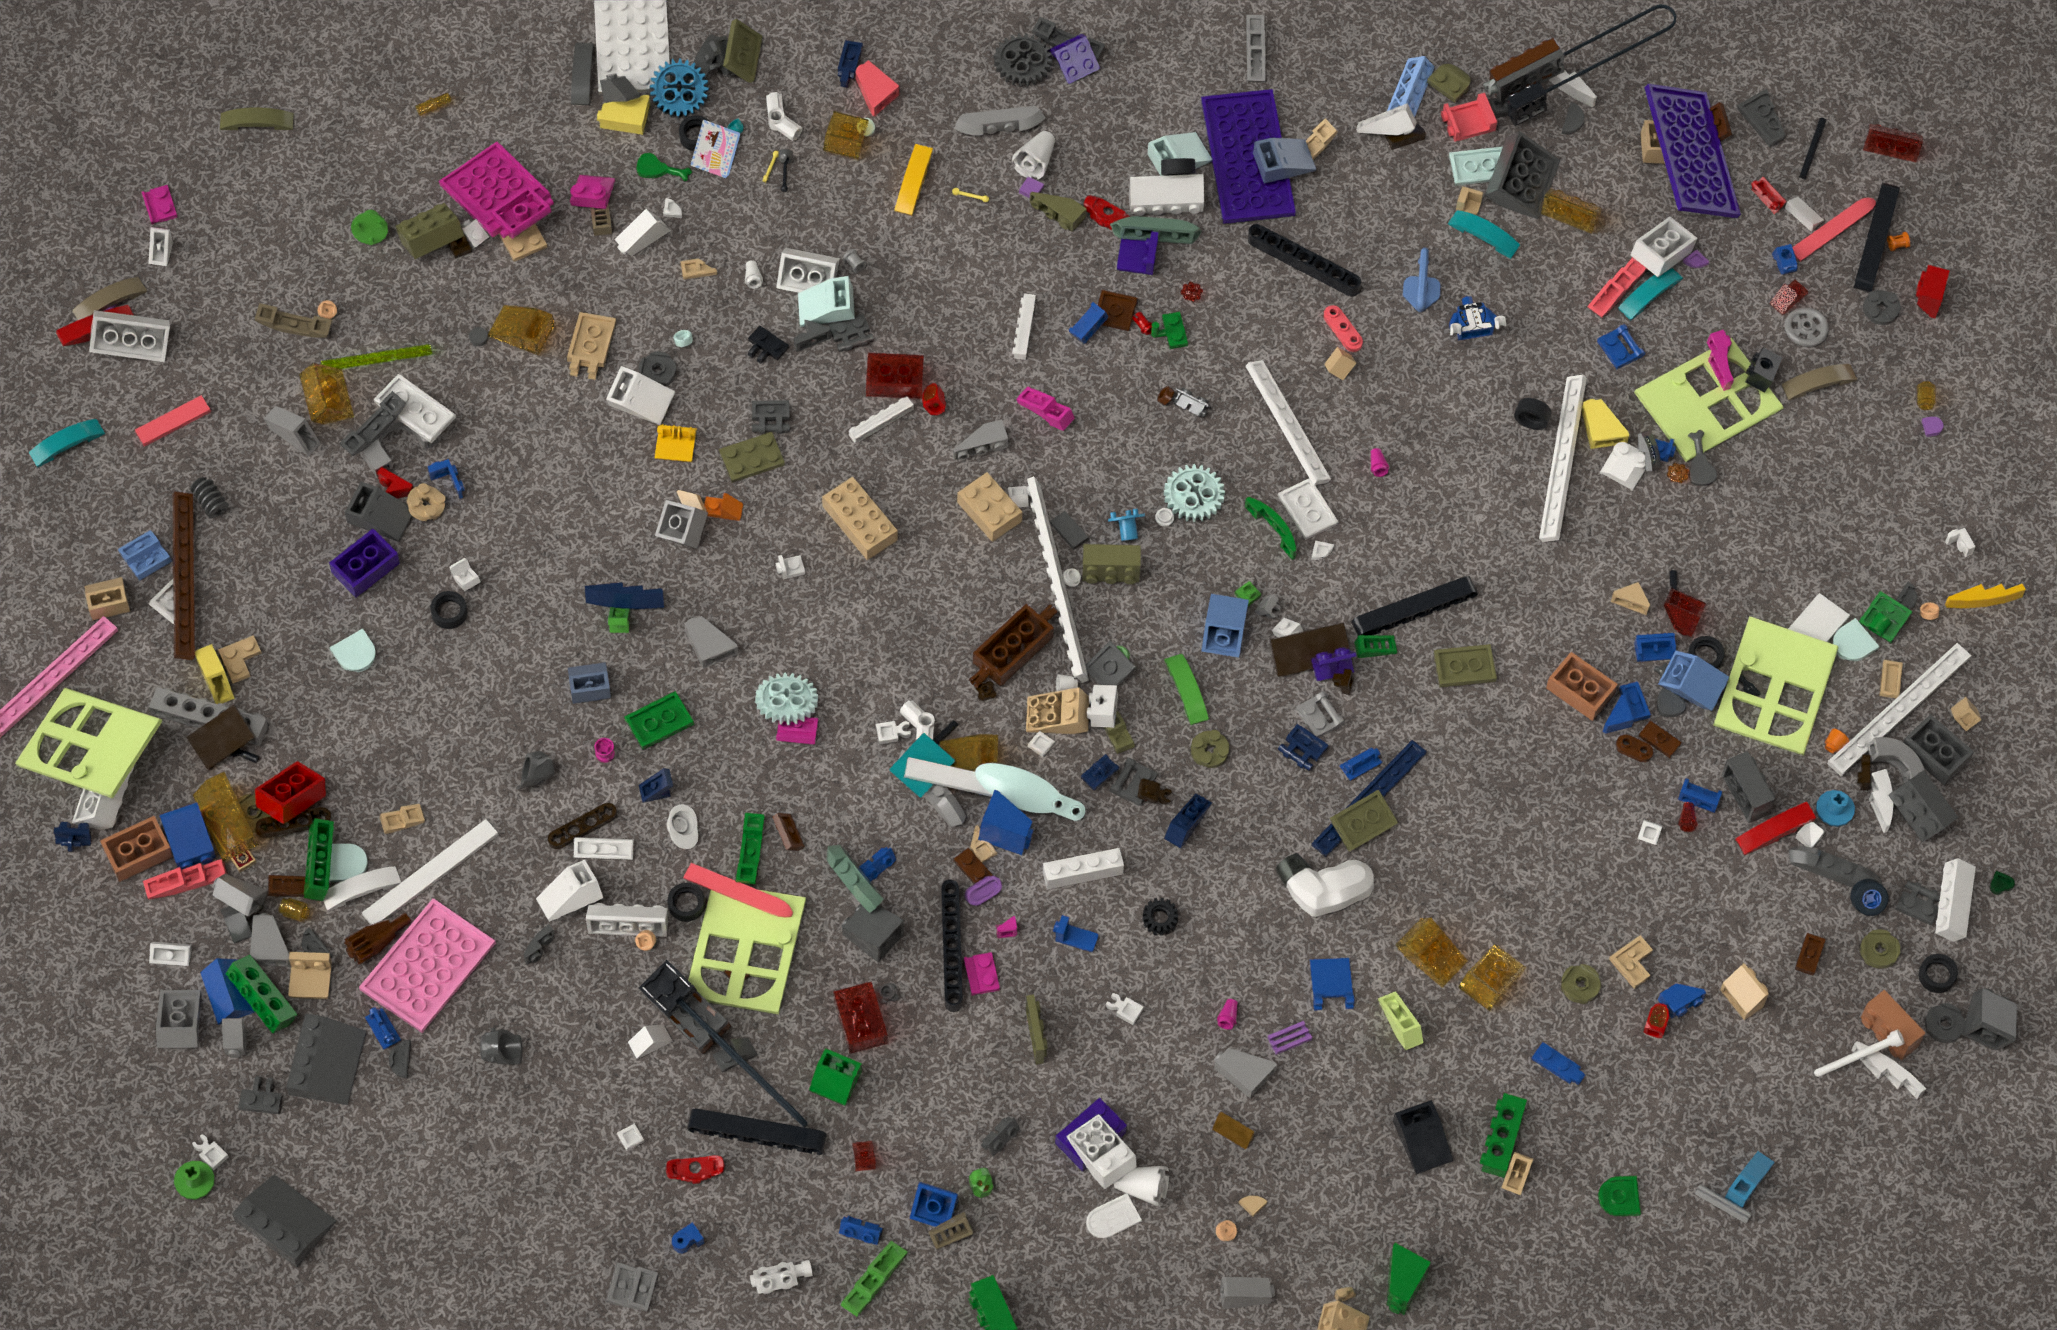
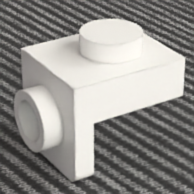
M468 219L461 224L463 234L473 248L489 238L476 219L473 221Z
M466 558L449 567L454 580L464 591L473 588L481 582L478 575L470 568Z
M1283 618L1272 630L1273 634L1277 637L1303 631L1299 623Z

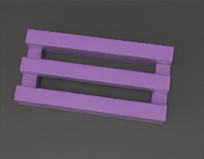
M1302 1021L1268 1035V1040L1277 1055L1311 1041L1312 1036L1309 1034L1305 1022ZM1302 1028V1030H1300V1031H1297V1032H1295V1033H1293V1034H1290V1035H1288V1036H1286V1037H1283V1038H1281V1039H1278V1040L1274 1041V1039H1276V1038H1279V1037H1281V1036H1283V1035H1286V1034H1288V1033H1291V1032H1293V1031H1295V1030H1298V1029ZM1305 1034V1037L1277 1048V1045Z

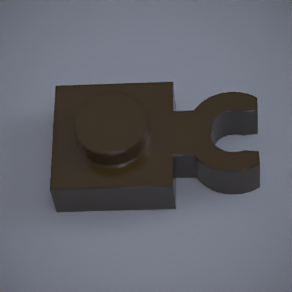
M1862 754L1861 772H1857V784H1860V790L1868 791L1870 785V755Z
M1143 778L1139 783L1137 798L1154 804L1159 800L1161 804L1166 805L1171 800L1166 799L1164 794L1170 795L1172 790L1167 788L1162 790L1160 789V783Z

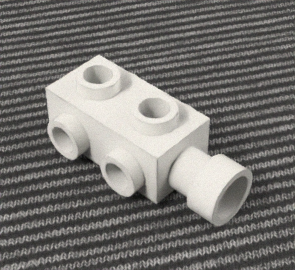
M806 1260L798 1265H793V1262H781L776 1266L760 1267L758 1270L753 1271V1275H750L752 1287H756L758 1294H768L773 1292V1290L790 1289L798 1285L797 1277L804 1276L805 1278L813 1275L810 1261ZM781 1268H787L785 1271H780ZM762 1272H767L764 1276L760 1275Z

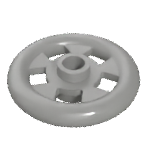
M1803 307L1795 309L1787 316L1785 332L1795 344L1813 347L1826 339L1829 325L1822 313L1812 308ZM1806 315L1807 318L1800 319L1799 316ZM1816 318L1820 324L1816 325L1813 319ZM1792 323H1798L1797 329H1792ZM1815 330L1820 332L1819 336L1817 337L1812 335L1815 332ZM1801 333L1802 335H1806L1807 339H1802L1798 336Z

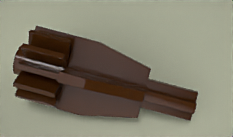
M403 913L392 921L385 919L367 925L344 939V944L347 946V954L354 961H357L358 964H362L384 949L396 937L395 932L410 923V917Z

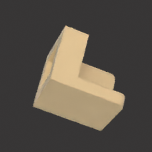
M1462 186L1456 210L1477 215L1482 202L1483 192Z
M1339 347L1334 350L1325 362L1327 370L1342 380L1346 378L1356 364L1352 355Z
M1967 697L1951 708L1954 719L1965 731L1981 721L1978 709Z

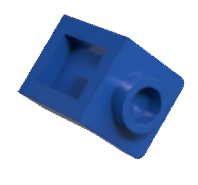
M1671 438L1670 443L1655 439L1660 460L1668 462L1669 456L1673 457L1676 446H1673L1674 439Z

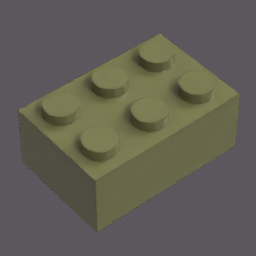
M445 203L438 204L434 208L421 212L417 216L404 220L395 226L402 245L414 259L464 236L457 216Z
M1083 544L1082 581L1091 584L1097 583V581L1106 582L1107 584H1114L1116 582L1134 584L1139 582L1141 545Z

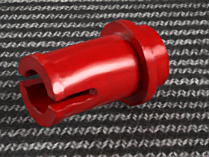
M1142 312L1136 313L1135 315L1138 318L1133 316L1132 320L1139 326L1141 333L1145 335L1151 334L1152 322H1149Z

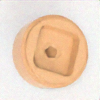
M326 300L318 306L317 312L320 317L332 319L337 313V307L332 301Z
M1931 602L1924 603L1920 607V616L1927 620L1938 618L1939 606Z
M644 930L639 932L635 942L638 948L648 951L656 944V937L653 932Z
M1222 1221L1217 1225L1216 1235L1220 1240L1230 1241L1236 1237L1237 1227L1232 1221Z

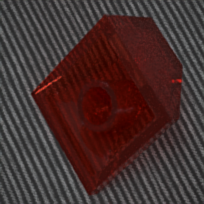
M1671 588L1664 603L1666 612L1675 630H1678L1682 635L1692 637L1706 603Z

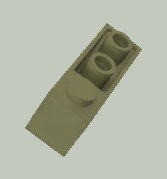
M1037 192L1030 193L1031 206L1043 211L1049 219L1059 222V225L1065 230L1069 229L1073 232L1086 218V208L1071 198Z

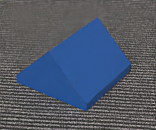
M919 1182L909 1219L934 1227L953 1218L958 1204V1194Z

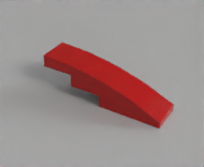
M129 305L104 311L133 315ZM93 315L56 330V334L63 347L90 341Z
M1806 801L1757 825L1735 838L1743 854L1747 855L1775 843L1781 837L1797 831L1799 827L1815 821L1816 816Z

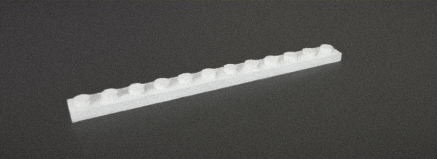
M1033 476L1027 479L1029 486L1026 487L1028 495L1032 497L1033 501L1030 505L1033 513H1036L1037 518L1034 521L1037 529H1040L1041 535H1038L1041 545L1044 546L1045 551L1042 553L1045 561L1048 562L1047 573L1049 578H1052L1053 584H1051V589L1057 598L1055 606L1060 611L1061 617H1059V622L1065 630L1063 638L1065 643L1068 644L1069 650H1067V654L1073 663L1071 671L1074 678H1078L1081 683L1089 681L1065 582L1062 579V570L1041 485Z

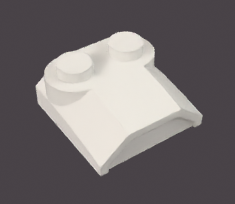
M1619 442L1614 446L1600 474L1615 480L1633 491L1645 472V453L1638 452L1637 448L1628 443Z

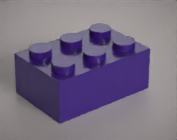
M371 529L329 562L331 573L355 598L400 564L398 553L374 529Z
M1100 1097L1055 1136V1144L1082 1172L1087 1167L1067 1139L1070 1133L1098 1114L1120 1138L1127 1131V1125Z

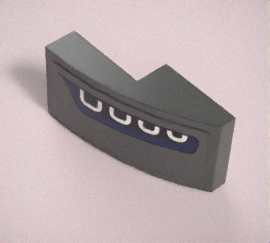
M1650 430L1638 433V452H1645V471L1660 469V454L1653 434Z

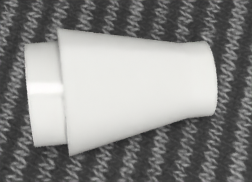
M748 261L746 263L745 283L749 288L755 289L762 285L763 277L757 267V263L755 261Z

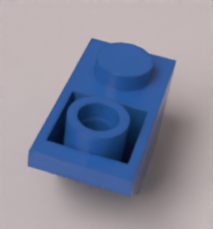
M1676 983L1661 992L1658 1001L1667 1006L1669 1016L1672 1019L1675 1016H1683L1687 1013V1009L1692 1006L1696 1008L1704 1002L1703 999L1706 991Z

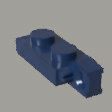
M845 40L838 65V77H841L840 87L848 88L849 80L854 79L856 76L863 43Z

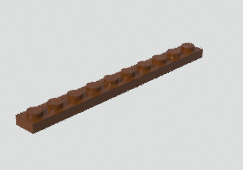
M174 491V658L193 660L195 657L193 494Z

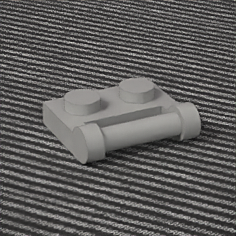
M1325 691L1318 693L1315 697L1295 708L1309 731L1318 738L1345 724L1344 719L1339 717L1327 699L1328 695ZM1322 703L1332 718V723H1328L1316 704Z

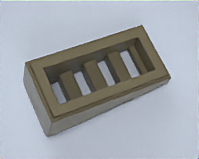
M609 204L606 209L594 210V208H591L594 236L612 234ZM606 212V214L595 215V213Z
M965 1212L928 1231L936 1249L974 1234ZM963 1223L965 1228L961 1229L959 1224ZM954 1226L957 1229L956 1233H954L952 1230V1227ZM948 1229L950 1236L947 1237L944 1230ZM939 1232L943 1238V1240L939 1241L937 1237V1233Z

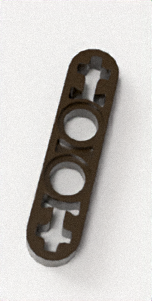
M604 803L553 830L548 835L549 846L553 849H561L574 842L575 837H583L613 821L617 816L615 805ZM605 809L611 811L610 816L605 814ZM597 813H599V815L602 817V820H601V821H600L599 816L597 815ZM588 818H595L597 821L592 826L587 825L585 822ZM571 827L579 828V833L576 835H571L568 831ZM563 831H565L568 839H565V836H563ZM553 837L560 838V842L554 841Z
M325 807L304 810L288 821L289 826L287 828H281L278 825L279 821L273 817L261 818L256 823L255 832L259 837L268 838L309 830L312 824V815L313 819H321L319 815L322 814L325 820L330 821L331 812ZM300 817H305L308 819V823L302 825L297 820ZM265 825V827L268 828L267 831H264V829L261 828V826Z

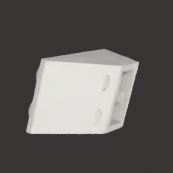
M621 366L606 400L611 407L661 425L675 391L638 372Z
M582 860L566 867L536 900L550 922L586 905L595 903L602 899L603 896L596 877L587 862Z
M1099 1114L1067 1136V1139L1092 1176L1104 1189L1137 1167L1136 1155Z

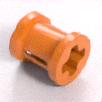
M1906 231L1902 232L1901 235L1887 236V244L1890 251H1895V249L1901 247H1910V238Z

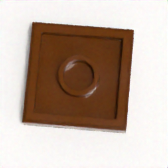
M1102 290L1098 306L1108 315L1107 320L1102 326L1129 331L1138 298Z

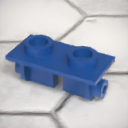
M1370 748L1339 766L1349 781L1382 764L1378 757L1380 752L1377 748Z
M881 848L872 856L873 862L868 859L859 868L870 881L876 879L880 873L896 861L892 848Z
M371 1008L369 1010L370 1014L365 1019L383 1050L401 1041L383 1008Z
M844 1216L841 1219L839 1234L878 1245L879 1236L883 1229L878 1224L865 1222L863 1226L861 1225L862 1220L851 1216Z

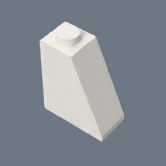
M645 209L615 241L619 244L617 248L624 255L628 253L633 256L671 230L658 216Z

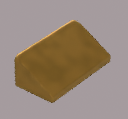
M1223 1112L1218 1114L1212 1128L1215 1132L1244 1149H1247L1254 1137L1253 1130Z

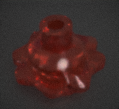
M1190 281L1188 284H1183V289L1180 293L1184 295L1183 299L1194 302L1195 299L1199 300L1201 298L1203 289L1200 288V284Z

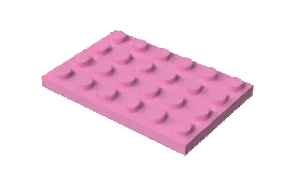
M433 898L359 986V990L423 1033L494 947L496 942Z

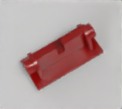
M1764 176L1759 181L1755 180L1751 183V190L1774 215L1787 202Z

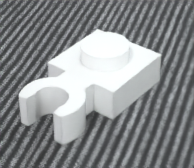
M895 721L876 724L879 744L898 742V736L909 738L911 731H903L904 728L909 727V722H902L899 726H896Z
M1113 993L1111 998L1116 1003L1111 1004L1107 1001L1106 1007L1110 1010H1118L1116 1013L1117 1017L1134 1025L1143 1011V1006L1127 997L1123 1002L1119 995Z
M200 1135L202 1141H204L203 1144L197 1145L193 1142V1147L201 1152L199 1154L200 1158L214 1171L228 1158V1154L215 1142L209 1145L207 1137Z

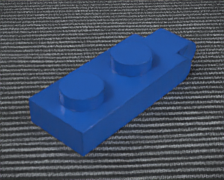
M1542 1042L1532 1056L1533 1061L1569 1084L1572 1081L1579 1085L1585 1077V1074L1580 1071L1581 1067L1544 1042Z

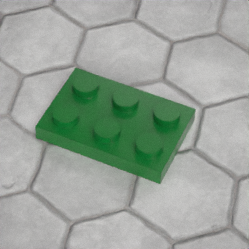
M676 691L624 716L627 725L642 750L694 725L693 719Z

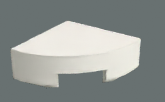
M666 198L663 216L682 218L681 208L673 200Z
M1315 541L1311 559L1319 560L1327 557L1332 552L1334 544Z

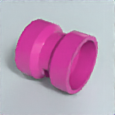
M608 738L598 739L594 745L597 760L603 763L610 762L615 756L613 742Z

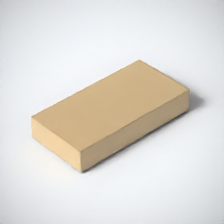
M1883 660L1879 696L1890 698L1900 696L1902 662Z

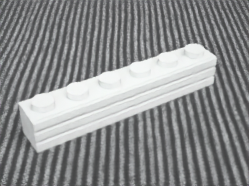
M1024 294V297L1021 298L1020 304L1022 308H1019L1020 318L1018 317L1017 320L1019 328L1016 327L1017 338L1015 337L1014 339L1016 346L1015 348L1013 347L1012 351L1016 359L1026 360L1036 295Z
M908 397L901 398L887 409H882L877 415H872L868 420L862 421L856 427H852L849 430L850 438L855 444L914 410V404Z

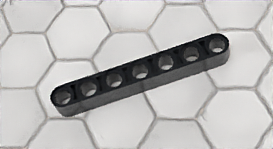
M1882 182L1853 286L1855 289L1871 292L1873 289L1900 190L1898 186Z
M1253 224L1249 227L1248 243L1251 246L1347 296L1354 297L1359 294L1361 279L1358 275L1260 224Z
M1465 576L1359 615L1351 621V624L1357 636L1376 635L1384 629L1387 631L1399 626L1398 624H1406L1416 620L1417 617L1422 618L1433 614V611L1437 610L1438 612L1449 608L1452 604L1457 605L1468 601V598L1473 599L1478 595V591L1470 576Z
M949 879L944 881L941 887L944 1000L948 1011L957 1012L961 1009L963 1001L959 885L956 881ZM952 889L955 892L949 894L946 892V890ZM948 907L955 908V910L952 912H949L946 909ZM949 925L956 927L954 930L947 929ZM953 943L956 947L949 948L947 945ZM955 962L957 965L949 966L948 963ZM950 980H956L958 983L955 985H951L948 982ZM955 998L958 1000V1002L951 1003L949 1002V1000Z
M697 1108L691 1110L687 1130L692 1133L697 1131L699 1132L698 1134L718 1135L720 1138L731 1140L737 1138L738 1141L758 1142L759 1145L771 1147L776 1145L777 1148L797 1149L799 1152L810 1154L815 1152L817 1155L823 1154L827 1134L821 1130Z

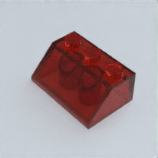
M1869 124L1863 151L1916 163L1923 144V136L1900 131L1895 128L1882 127L1878 124Z

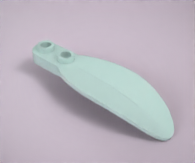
M998 763L981 764L975 770L977 780L988 792L993 795L994 790H998L1018 809L1034 813L1053 812L1074 821L1082 819L1085 815V807L1080 801L1060 794L1049 782L1029 771ZM1056 801H1061L1059 807H1055ZM1074 808H1079L1077 814L1072 813Z

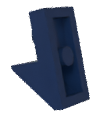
M663 768L639 784L643 803L671 797L669 789L673 787L670 769Z

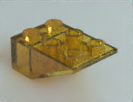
M504 305L488 336L539 355L554 327L553 314L537 308Z
M976 734L940 741V747L955 760L951 767L975 772L976 768L981 764L997 763L998 735Z
M1431 917L1421 918L1395 944L1409 961L1440 987H1443L1468 961Z

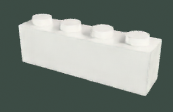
M1120 848L1043 863V876L1047 889L1122 875L1124 870Z
M1959 858L1945 863L1938 905V917L1936 920L1935 933L1950 941L1966 938L1976 868Z

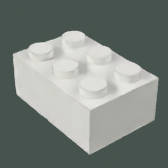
M1668 217L1636 240L1631 256L1659 277L1691 254L1697 237L1673 218Z

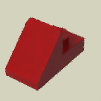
M383 467L377 472L380 484L387 488L385 492L397 499L408 497L413 489V484Z

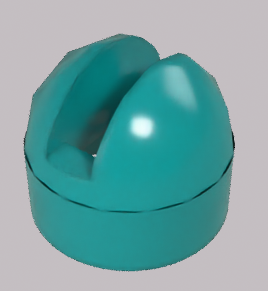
M740 119L733 120L727 127L739 133H742L744 130Z

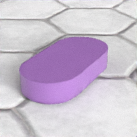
M987 876L966 890L965 899L971 905H980L997 895L1001 891L1002 883L996 876Z

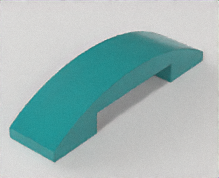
M1457 210L1448 222L1449 226L1464 233V231H1467L1496 247L1495 251L1510 259L1520 246L1507 232L1477 215Z
M1672 267L1659 277L1653 275L1639 286L1618 309L1629 320H1632L1668 288L1671 289L1679 283L1683 277Z
M97 419L79 422L49 436L35 446L29 454L38 468L54 460L53 456L85 440L90 442L104 435L105 432Z

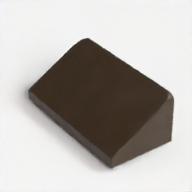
M1416 124L1415 129L1409 134H1385L1391 150L1425 140L1426 132L1419 124Z

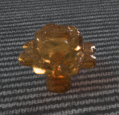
M1673 463L1672 466H1668L1667 477L1670 478L1671 482L1683 483V480L1688 479L1687 474L1689 470L1685 468L1684 464Z

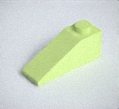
M1396 991L1378 998L1398 1041L1404 1049L1408 1050L1423 1044L1421 1025Z

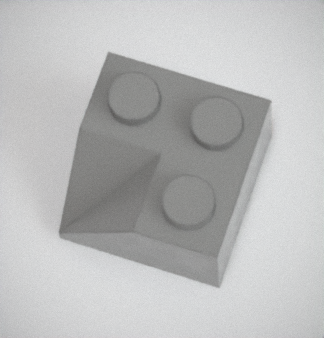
M666 500L655 536L697 549L708 512Z

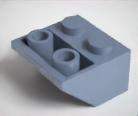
M606 662L568 668L573 704L611 698Z

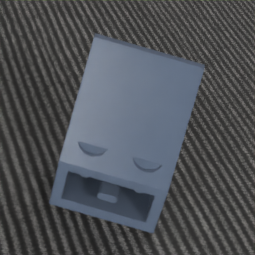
M1268 138L1254 142L1253 155L1264 183L1316 171L1305 139Z

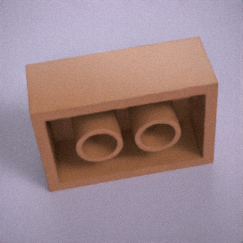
M1570 652L1549 677L1546 689L1593 721L1615 695L1618 684Z
M155 816L100 840L119 882L173 857L171 848Z
M1885 990L1867 1003L1860 1017L1863 1025L1868 1029L1871 1028L1876 1033L1875 1036L1879 1042L1887 1039V1036L1892 1031L1898 1029L1901 1032L1905 1044L1898 1047L1888 1046L1890 1053L1901 1061L1919 1047L1925 1035L1924 1030Z

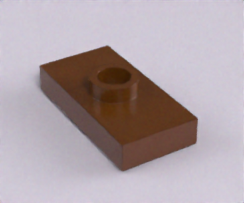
M1651 720L1638 736L1668 758H1671L1682 743Z
M268 875V896L304 897L305 876Z

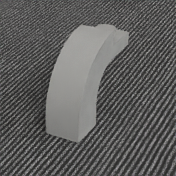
M1875 737L1867 744L1871 762L1892 764L1901 773L1903 783L1924 770L1917 754L1899 740L1888 737Z

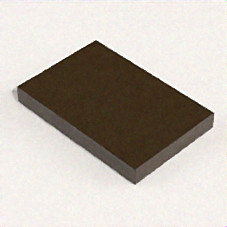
M232 705L186 738L205 767L210 769L256 738L236 705Z

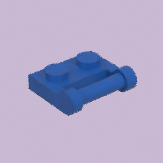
M1625 324L1597 339L1598 344L1616 370L1645 355L1644 350L1639 348L1629 334V329ZM1622 335L1634 352L1630 355L1618 336Z

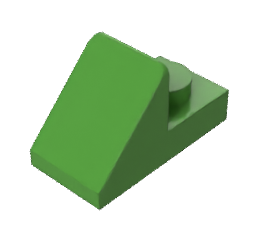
M610 608L608 616L610 633H629L630 609Z

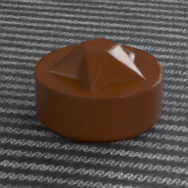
M1169 386L1164 387L1160 391L1157 401L1162 405H1166L1172 400L1174 390Z

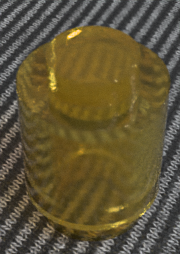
M1923 381L1917 385V404L1922 410H1931L1936 403V386L1929 381Z
M283 898L279 906V913L284 917L299 922L307 919L310 911L307 903L292 898Z

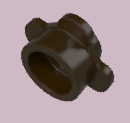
M992 681L980 684L978 688L975 687L978 691L979 700L984 701L996 697L997 693L993 689L994 683Z

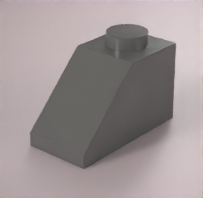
M617 73L606 75V79L600 80L604 102H626L640 97V93L625 76H617Z

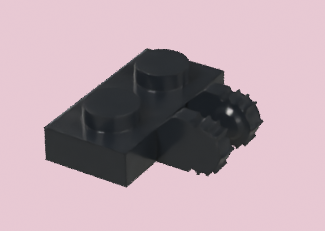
M759 325L748 338V341L754 345L750 348L747 355L752 358L761 349L762 352L757 358L758 363L761 364L769 355L778 361L788 350L789 345Z

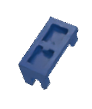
M1092 302L1088 311L1073 328L1070 327L1068 330L1074 337L1085 344L1107 320L1108 315Z
M1675 634L1636 635L1634 646L1637 662L1671 660L1676 651Z
M1685 778L1678 800L1715 813L1722 791L1719 790L1718 793L1691 784L1689 779Z

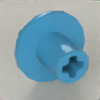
M1132 509L1133 515L1131 510L1125 511L1126 516L1116 517V512H1112L1108 522H1119L1121 541L1137 539L1135 518L1144 517L1145 513L1139 514L1138 509Z
M1831 790L1819 797L1816 803V811L1818 817L1824 823L1838 827L1851 821L1855 812L1853 800L1842 791Z

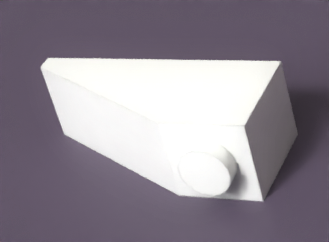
M1407 103L1358 122L1356 130L1358 133L1400 135L1404 133L1406 135L1415 129L1416 120Z

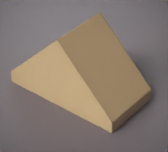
M1639 582L1615 590L1611 599L1612 603L1647 615L1650 606Z
M1514 1152L1502 1188L1521 1195L1533 1159Z

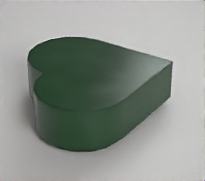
M1995 871L1989 888L1993 894L2000 895L2004 891H2011L2015 886V881L2012 877Z

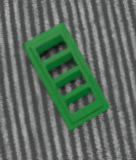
M1359 635L1354 641L1357 658L1397 654L1394 635ZM1385 641H1388L1389 649H1386ZM1378 642L1381 644V649L1378 647Z

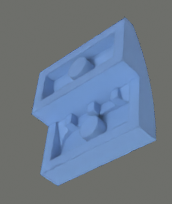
M151 530L118 549L139 581L172 562L170 556Z

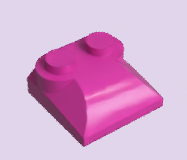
M579 175L576 184L570 190L572 195L570 199L571 206L606 209L615 178Z

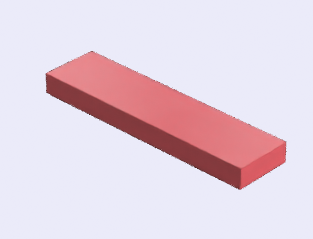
M201 395L135 429V433L145 447L207 415L211 410Z

